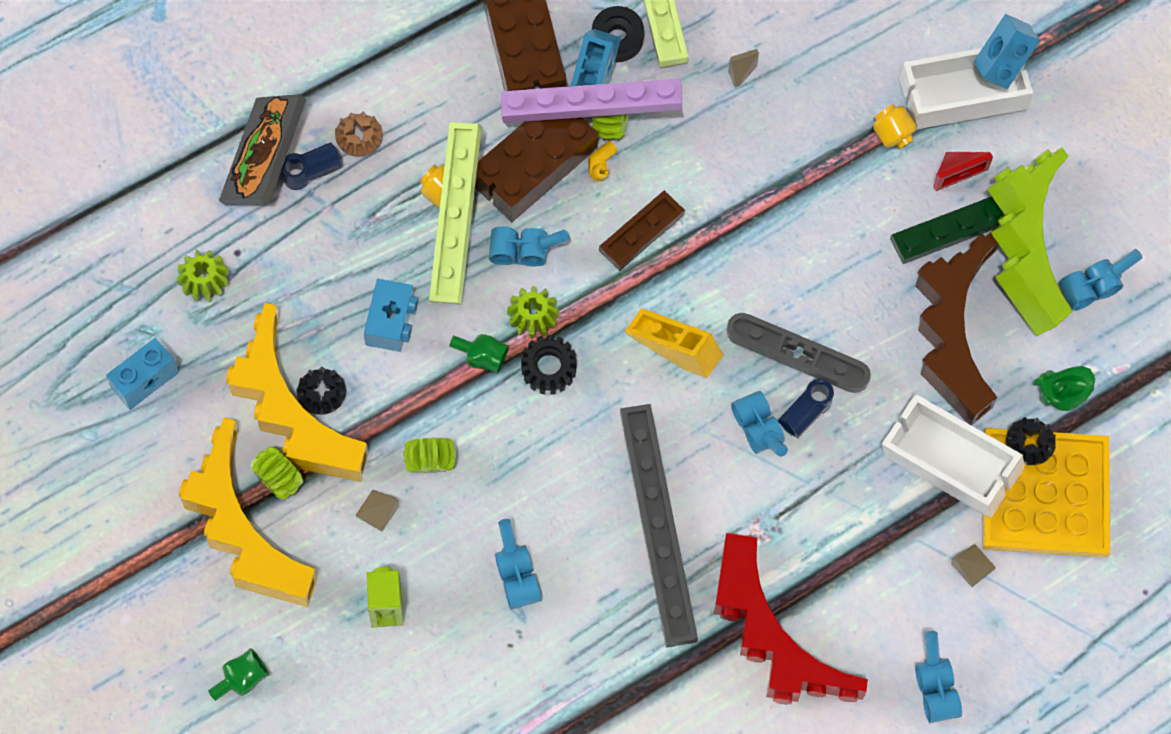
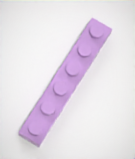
M681 78L501 92V116L503 123L682 110Z

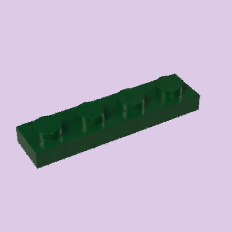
M991 196L891 235L890 240L902 264H906L995 230L1000 226L998 220L1005 214Z

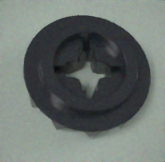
M322 366L316 370L309 369L308 373L303 378H300L296 389L301 406L308 412L317 415L334 412L343 404L346 397V385L343 377L341 378L334 369L329 370ZM320 381H323L326 389H330V391L324 392L322 401H320L317 391H312L319 387Z
M1024 417L1014 422L1009 428L1006 435V446L1022 454L1025 465H1039L1046 462L1053 455L1056 448V435L1053 434L1050 425L1041 422L1038 417L1035 419ZM1027 434L1032 437L1034 434H1039L1036 442L1038 446L1032 443L1023 448L1027 439L1025 435Z

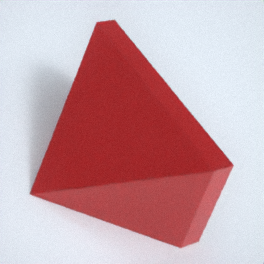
M946 152L933 187L935 191L988 171L993 159L991 152Z

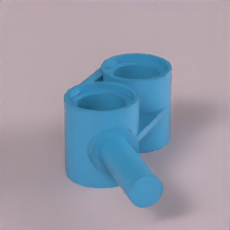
M495 227L491 230L489 261L497 265L542 266L546 263V255L550 247L568 241L569 234L566 230H561L548 235L542 229L527 228L522 230L521 238H518V232L513 228Z
M1134 249L1115 264H1112L1109 259L1093 264L1085 271L1086 276L1082 271H1076L1064 277L1058 285L1072 310L1083 309L1095 301L1108 298L1119 292L1124 287L1120 280L1122 273L1143 258L1142 254L1137 249Z
M761 391L754 392L731 403L733 415L739 426L743 429L747 441L755 454L767 449H771L780 457L787 454L788 448L783 444L785 441L783 430L774 416L768 418L771 415L770 407Z
M502 519L498 524L504 547L501 552L495 553V559L500 577L504 582V590L510 610L541 602V594L534 574L531 575L533 569L526 545H516L511 520Z
M928 631L925 633L927 659H925L924 663L916 664L915 666L917 683L923 696L926 718L929 723L962 717V705L956 689L951 690L950 688L954 686V674L950 660L948 658H940L938 633Z

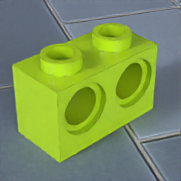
M378 567L373 572H366L368 612L371 628L403 626L402 589L399 570H393L390 567Z

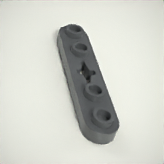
M737 313L728 320L727 337L736 345L817 379H825L831 385L848 392H861L869 384L870 369L862 361L747 313ZM801 347L803 348L804 355H800L798 359L794 358L792 350Z

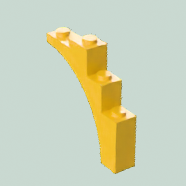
M264 303L262 313H257L255 317L254 330L256 335L254 341L249 340L246 358L237 356L234 366H229L226 384H229L232 396L258 401L255 407L254 419L258 421L260 431L286 436L282 454L286 456L296 469L361 482L368 457L367 443L343 436L322 425L305 411L290 393L279 372L276 360L275 339L279 321L277 306Z
M224 417L221 426H216L213 431L211 444L214 445L210 455L206 454L201 465V472L203 473L191 470L188 480L184 479L181 483L179 497H181L184 509L214 517L208 519L204 530V536H207L209 547L240 556L233 559L230 568V575L233 576L235 587L308 608L318 579L316 570L290 559L273 548L254 530L242 512L235 495L232 478L233 452L239 430L236 420Z

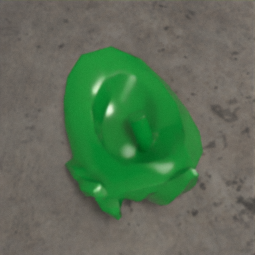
M1076 366L1059 372L1048 370L1046 373H1042L1033 385L1041 386L1042 396L1040 400L1045 406H1053L1061 411H1069L1077 408L1088 399L1094 390L1096 378L1091 369L1084 366Z

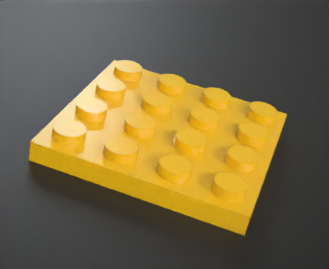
M985 428L984 433L1006 445V435L1009 429ZM1053 432L1056 435V448L1053 455L1046 462L1039 465L1024 464V470L1010 491L1005 488L1006 497L992 518L983 514V550L1108 558L1110 555L1109 436ZM1027 434L1025 435L1027 439L1023 448L1032 443L1038 446L1036 442L1039 434H1034L1032 437Z

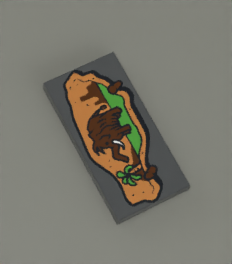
M301 94L256 98L219 201L225 206L270 203L306 99Z

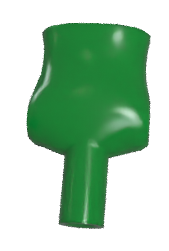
M486 334L478 335L473 342L453 335L449 347L467 353L466 361L470 367L486 369L496 374L499 373L509 350V345L503 344Z
M249 648L240 657L229 660L223 665L222 669L225 679L209 689L208 692L215 701L230 690L243 696L253 690L260 681L270 674L258 654L252 648Z

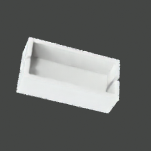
M979 48L903 62L899 81L905 102H908V112L917 124L916 130L1027 110L1033 96L1027 70H1023V66L1008 89L983 79L974 64V60L982 49Z
M915 394L900 416L902 424L896 422L882 443L885 457L987 517L992 518L1006 497L1005 488L1010 491L1025 468L1023 455Z

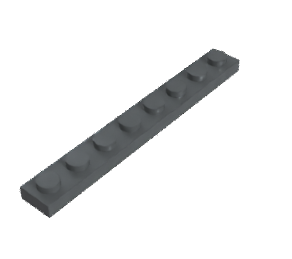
M651 404L620 408L622 428L665 646L668 648L697 643L698 637Z

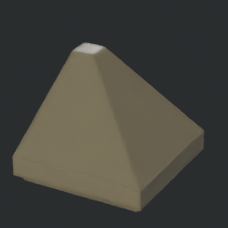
M758 49L730 58L728 73L734 87L740 86L756 69L759 57Z
M372 490L356 513V517L383 532L399 508L398 500Z
M976 544L958 554L951 563L971 587H974L996 569Z

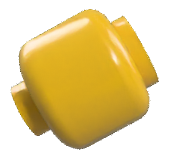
M892 104L874 116L876 121L873 124V130L885 147L892 148L897 145L900 150L914 140L912 134L916 131L917 124L904 106L896 107Z
M434 164L419 181L422 184L421 194L437 208H440L445 164H441L438 167Z

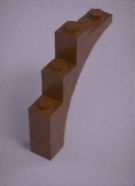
M991 232L986 236L983 234L979 235L970 244L968 251L964 254L958 252L948 263L942 257L934 263L931 261L925 263L917 273L919 276L915 285L932 303L920 315L921 322L918 331L935 347L924 357L921 375L971 426L993 409L998 398L984 381L972 359L966 339L964 320L966 296L970 283L981 266L999 247Z

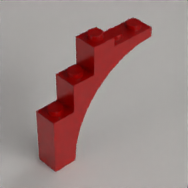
M726 533L714 614L720 615L721 619L727 621H738L739 618L745 619L740 649L741 656H746L747 660L757 663L771 660L766 697L773 698V701L776 703L789 705L792 704V701L798 702L801 690L813 697H825L828 694L839 696L838 699L844 702H857L858 699L863 700L867 692L868 679L840 672L821 663L800 648L780 626L768 606L760 585L757 567L758 538Z

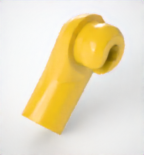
M609 140L588 157V173L595 181H602L608 176L607 160L618 152L616 146Z

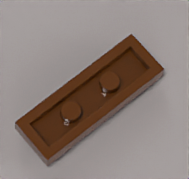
M664 190L599 246V252L621 271L685 215V209Z

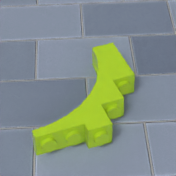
M1063 147L1052 153L1049 149L1034 158L1035 165L1033 163L1025 167L1021 165L1012 171L1009 167L1003 169L994 176L996 182L987 189L1005 214L998 220L1000 226L992 231L991 234L1009 258L1002 264L1004 270L995 278L1036 336L1057 327L1073 312L1060 292L1052 273L1045 248L1043 231L1044 203L1049 185L1057 169L1069 157Z

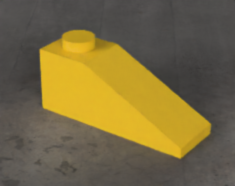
M643 308L640 309L625 330L628 336L683 370L704 378H708L723 357V353L711 333Z

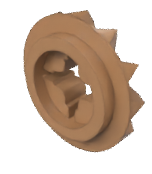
M364 111L361 114H353L351 112L348 117L341 118L339 125L335 128L337 145L343 152L351 156L369 155L382 142L383 132L381 125L375 116L366 115ZM355 126L359 127L361 131H365L363 132V142H361L357 135H352L354 134Z

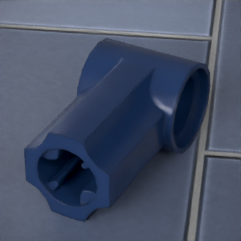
M331 142L304 154H288L281 169L284 184L291 190H301L308 185L310 180L341 168L342 163L335 146ZM294 169L302 170L299 174L296 175L289 173Z
M820 378L811 381L806 391L778 419V422L789 435L798 439L821 414L830 409L834 395L831 383ZM822 392L826 395L827 399L816 401L811 394Z

